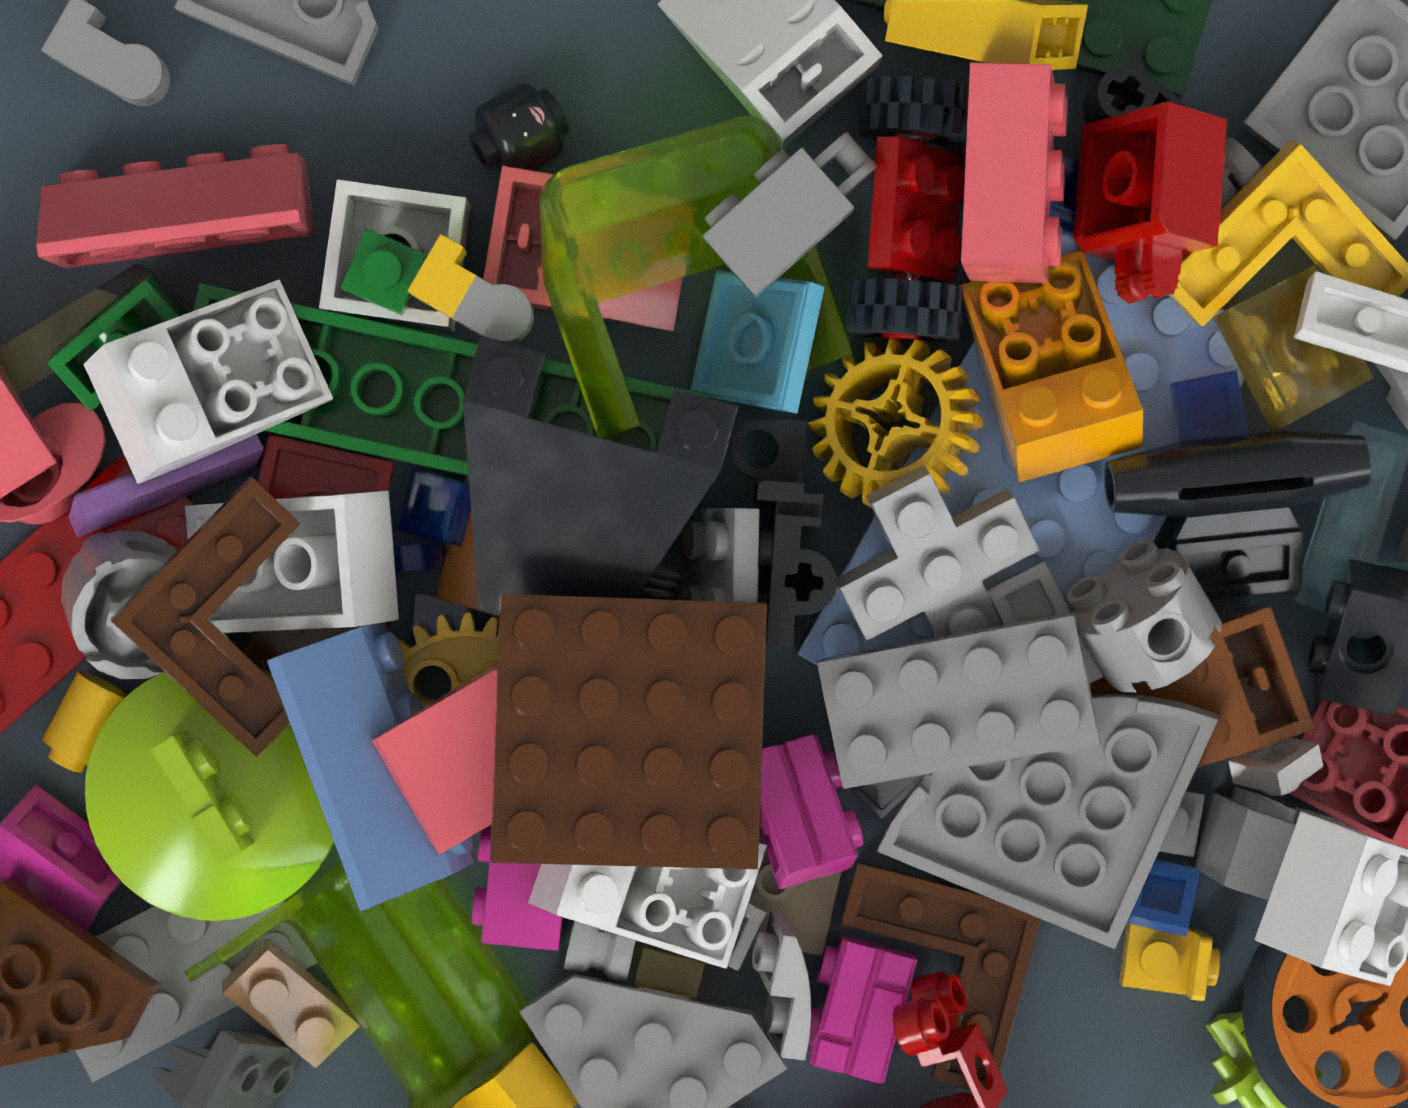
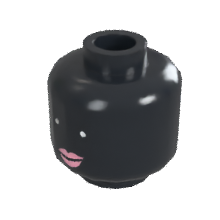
M523 83L506 90L476 108L475 126L477 132L470 135L469 140L478 160L487 170L496 166L501 171L502 166L534 171L561 155L563 136L569 133V127L559 104L546 88L537 91L531 85Z

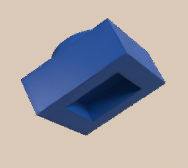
M1155 859L1127 923L1187 937L1201 871L1197 868Z

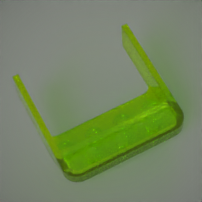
M742 116L572 165L553 175L544 184L540 193L543 281L597 437L607 439L640 425L598 304L725 264L703 239V235L712 228L705 221V218L731 194L734 193L740 201L748 196L760 185V182L753 175L769 159L781 151L775 132L763 120L753 116ZM814 246L779 277L808 281L825 286L809 357L808 371L852 354L816 247Z
M341 861L184 971L189 981L192 982L228 960L278 923L283 922L291 925L298 932L405 1089L409 1100L408 1108H449L523 1049L533 1036L532 1030L520 1013L521 1007L528 1002L489 945L481 943V933L475 925H472V920L443 878L360 911Z

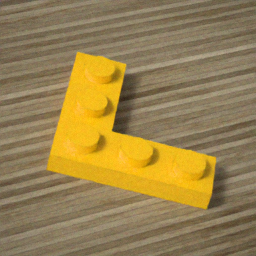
M1290 140L1220 211L1221 223L1218 247L1182 254L1181 274L1178 275L1180 280L1177 285L1178 289H1175V294L1169 296L1193 322L1203 327L1291 238L1324 274L1398 297L1408 288V263L1302 144Z

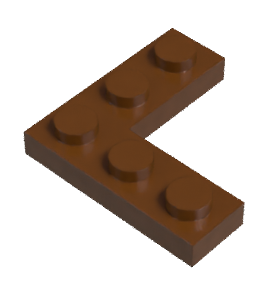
M250 476L111 617V622L257 757L290 721L275 681L208 618L276 550L300 523Z
M856 861L840 920L841 925L962 956L957 976L961 980L966 992L967 1007L964 1012L958 1013L957 1021L960 1027L978 1023L1001 1074L1041 919L972 890ZM976 1054V1073L980 1083L986 1089V1069L982 1060ZM957 1058L933 1065L931 1073L933 1081L971 1090Z

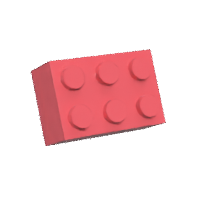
M970 63L961 264L970 281L1048 283V266H1061L1062 227H1060L1059 217H1051V201L1064 200L1065 162H1063L1062 150H1054V136H1066L1068 97H1065V84H1055L1051 64Z

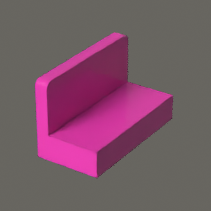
M36 784L0 823V879H14L87 931L103 904L122 883L104 860L95 843L89 823Z

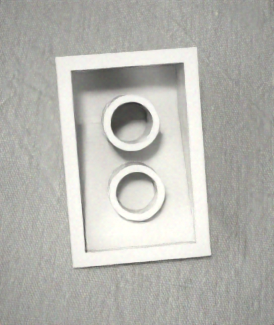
M389 491L275 499L300 525L208 618L223 633L357 627L399 620ZM224 503L185 506L187 538L189 539Z

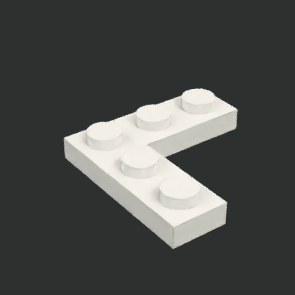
M1315 271L1307 280L1294 338L1408 373V300Z

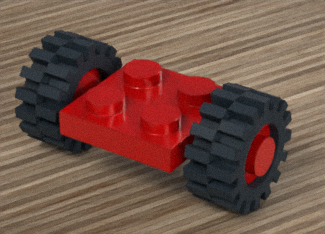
M881 76V78L872 77L862 81L858 134L865 138L877 140L875 158L877 168L874 171L867 267L894 274L893 279L886 278V280L878 278L847 280L844 333L880 339L894 338L901 341H914L916 339L925 342H947L959 340L963 288L938 282L954 283L955 265L961 255L958 221L960 201L964 196L965 172L962 168L963 156L929 146V144L934 146L966 144L968 83H956L955 80L949 79L935 80L933 77H923V79L913 78V76H901V78Z

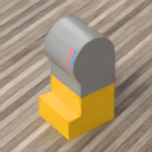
M440 234L410 285L408 292L413 297L483 337L509 344H515L523 340L531 331L534 322L533 308L526 295L517 287L508 284L492 285L461 267L460 265L468 252L463 246Z

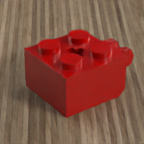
M1167 101L1082 125L1073 238L1082 253L1115 261L1114 274L1116 275V280L1114 282L1116 287L1114 289L1117 290V296H1120L1127 304L1147 300V296L1150 294L1154 299L1175 294V289H1178L1177 285L1180 282L1178 275L1181 274L1182 254L1218 247L1227 119Z

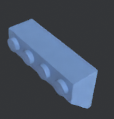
M384 622L359 627L267 660L360 911L452 875L474 863L470 854L473 848L472 836L445 852L437 854L371 741L424 708L419 697L410 692L402 668L405 665V658L401 644L392 632L387 631Z

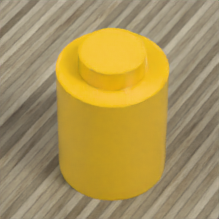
M78 670L42 738L43 742L52 748L48 757L64 768L77 773H83L85 767L88 766L94 742L102 726L113 710L129 693L98 676Z

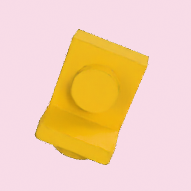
M1127 923L1119 983L1123 987L1184 994L1191 1000L1204 1001L1207 986H1215L1218 980L1220 950L1219 948H1212V937L1203 930L1188 928L1187 937Z

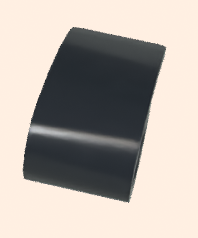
M1127 65L1117 66L1105 73L1086 96L1083 110L1084 118L1089 124L1167 101L1185 106V104L1163 84L1140 69ZM1114 93H1118L1126 99L1122 108H1125L1123 111L1116 110L1110 104L1115 98L1113 96Z

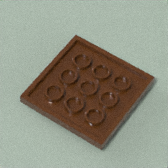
M500 594L491 863L758 869L767 603Z

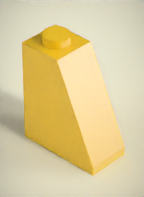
M886 0L884 20L888 27L885 41L985 63L1051 64L1052 70L1076 69L1088 5L1065 0Z

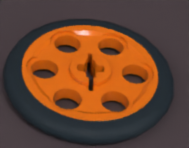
M1260 943L1254 953L1244 983L1242 1017L1247 1046L1257 1070L1280 1103L1287 1108H1408V1028L1404 1025L1400 1016L1401 1004L1408 996V955L1403 966L1395 973L1391 986L1335 971L1322 976L1312 968L1311 963ZM1291 996L1301 998L1309 1011L1308 1023L1298 1033L1288 1028L1282 1015L1283 1006ZM1374 1001L1363 1007L1364 1011L1357 1017L1359 1024L1335 1026L1346 1020L1345 1016L1352 1010L1350 1003ZM1326 1051L1332 1053L1338 1059L1342 1072L1339 1082L1331 1089L1324 1087L1318 1081L1315 1073L1316 1061ZM1384 1051L1393 1054L1399 1064V1077L1396 1083L1389 1088L1381 1085L1374 1073L1376 1058Z

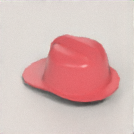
M62 403L32 418L57 463L0 499V522L11 523L20 521L22 523L40 525L55 521L68 512L72 507L75 495L79 493L80 487L92 477L99 466L106 445L104 424L94 410L90 412L80 403Z

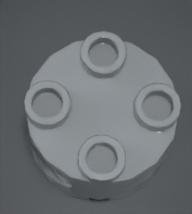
M115 531L110 534L106 532L93 534L84 541L81 551L73 557L62 579L61 603L78 649L84 653L86 660L98 671L120 679H147L163 673L161 668L111 622V617L177 551L174 546L169 545L161 538L143 531Z
M1143 539L1130 544L1122 551L1117 562L1104 568L1096 576H1087L1078 580L1067 592V600L1072 606L1071 612H1075L1080 638L1109 685L1122 692H1136L1132 683L1146 681L1151 690L1167 686L1189 674L1209 656L1216 646L1210 637L1213 630L1215 629L1221 634L1222 622L1183 555L1168 548L1158 549L1150 539Z

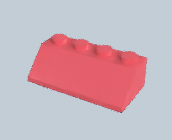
M274 144L251 148L249 150L250 159L225 162L224 153H205L187 157V167L162 170L161 162L146 161L124 165L123 176L99 179L97 170H77L59 174L60 184L41 186L36 241L38 257L64 269L316 236L306 160L298 152L289 153L288 145Z

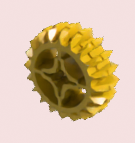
M890 338L884 355L873 342H865V360L861 363L851 355H843V366L848 372L841 379L836 374H825V382L834 389L831 396L821 395L813 397L814 406L826 413V416L809 422L810 431L817 436L824 437L812 449L814 455L820 460H829L823 469V474L832 482L842 480L840 491L844 495L853 499L861 494L862 503L872 508L866 497L867 494L924 465L930 472L939 493L942 495L949 494V483L943 477L950 470L959 476L968 475V468L958 458L961 452L968 454L979 452V444L973 438L967 436L966 432L975 431L983 427V418L975 412L968 411L980 401V398L973 388H963L969 378L967 372L961 366L950 368L952 358L945 351L939 349L930 355L929 346L924 341L916 339L906 350L905 344L900 339ZM889 382L886 391L879 398L871 401L865 400L875 389ZM923 382L933 385L939 397L941 406L940 426L934 425L925 417H922L921 412L924 398L920 395ZM902 417H904L916 428L904 425L902 428L892 427L888 432L875 420L889 423V421L900 422ZM853 423L859 424L869 431L870 439L867 451L872 456L868 468L862 466L854 451L852 442ZM929 448L920 459L902 468L907 455L913 450Z

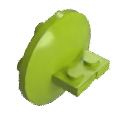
M263 670L268 676H270L274 680L272 673ZM163 672L141 684L118 704L107 718L94 742L86 772L85 801L88 821L95 843L104 860L124 885L148 903L166 912L197 920L220 921L247 917L265 911L284 901L309 881L321 867L334 845L333 837L290 723L256 757L166 672Z

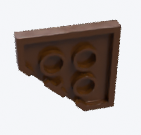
M14 879L0 880V1068L129 1038L156 991L159 982Z

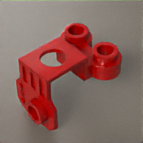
M942 971L915 978L911 988L913 1001L896 1005L893 1010V1027L899 1045L906 1054L910 1056L917 1055L922 1067L957 1058L973 1093L960 1092L930 1100L918 1108H998L1008 1090L978 1023L960 1027L957 1021L958 1013L964 1012L967 1007V996L961 980L955 974L947 975ZM976 1054L980 1057L986 1069V1089L980 1083L976 1073Z

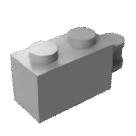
M848 132L840 136L814 160L803 148H800L791 157L782 149L753 175L760 182V185L748 196L740 201L733 193L706 216L705 221L712 228L703 235V239L756 298L853 212L854 206L845 196L877 168V165ZM834 158L850 175L839 187H836L821 170Z

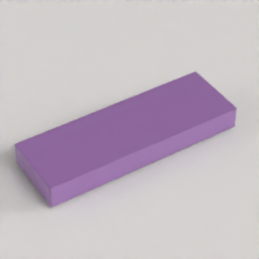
M257 434L198 461L137 484L133 473L76 494L69 514V520L77 537L84 536L253 471L264 448Z

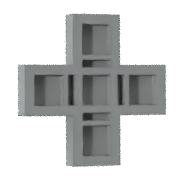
M923 465L866 495L892 549L837 577V585L866 641L921 612L924 613L935 637L1003 625L982 580L1039 551L1015 497L1008 489L951 518L930 472Z

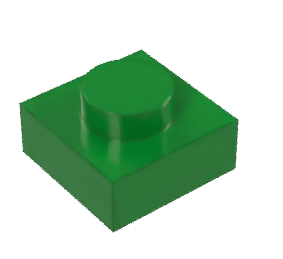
M366 228L340 289L403 316L412 296L408 289L428 255Z

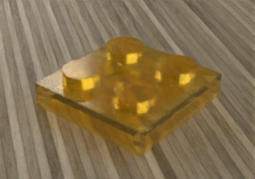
M1316 265L1213 317L1271 431L1296 421L1373 379L1364 359L1294 338L1307 280L1315 271L1319 272Z

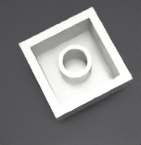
M337 180L319 309L371 321L454 332L455 320L411 296L404 315L401 316L345 292L340 287L366 228L427 255L440 234L463 246L466 250L472 207L467 198Z

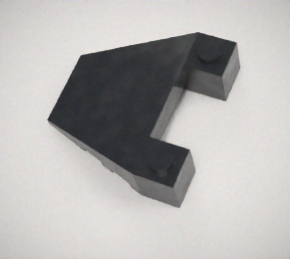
M480 336L463 398L479 610L499 615L500 594L636 599L719 475L738 406L674 389L657 452L643 450L533 420L532 417L548 357L542 352Z

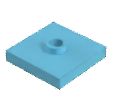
M716 270L690 391L707 394L708 398L797 414L825 286L808 281L778 278L755 298L733 272Z

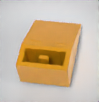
M1077 251L1061 256V266H1048V283L972 281L960 285L963 288L962 299L999 429L1018 483L1143 448V408L1084 253Z

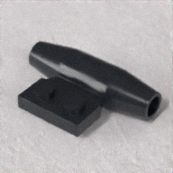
M1281 430L1191 439L1106 461L1104 467V488L1107 504L1112 513L1182 517L1174 533L1170 534V549L1183 555L1208 599L1301 590L1303 531L1300 529L1289 507L1368 486L1371 476V460L1367 442L1361 435Z

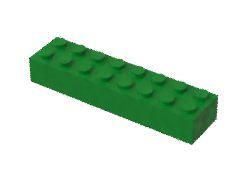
M199 283L193 311L243 292ZM290 303L333 399L264 431L469 476L463 398L478 344ZM548 360L532 419L656 453L673 390L678 389L707 398L708 395Z

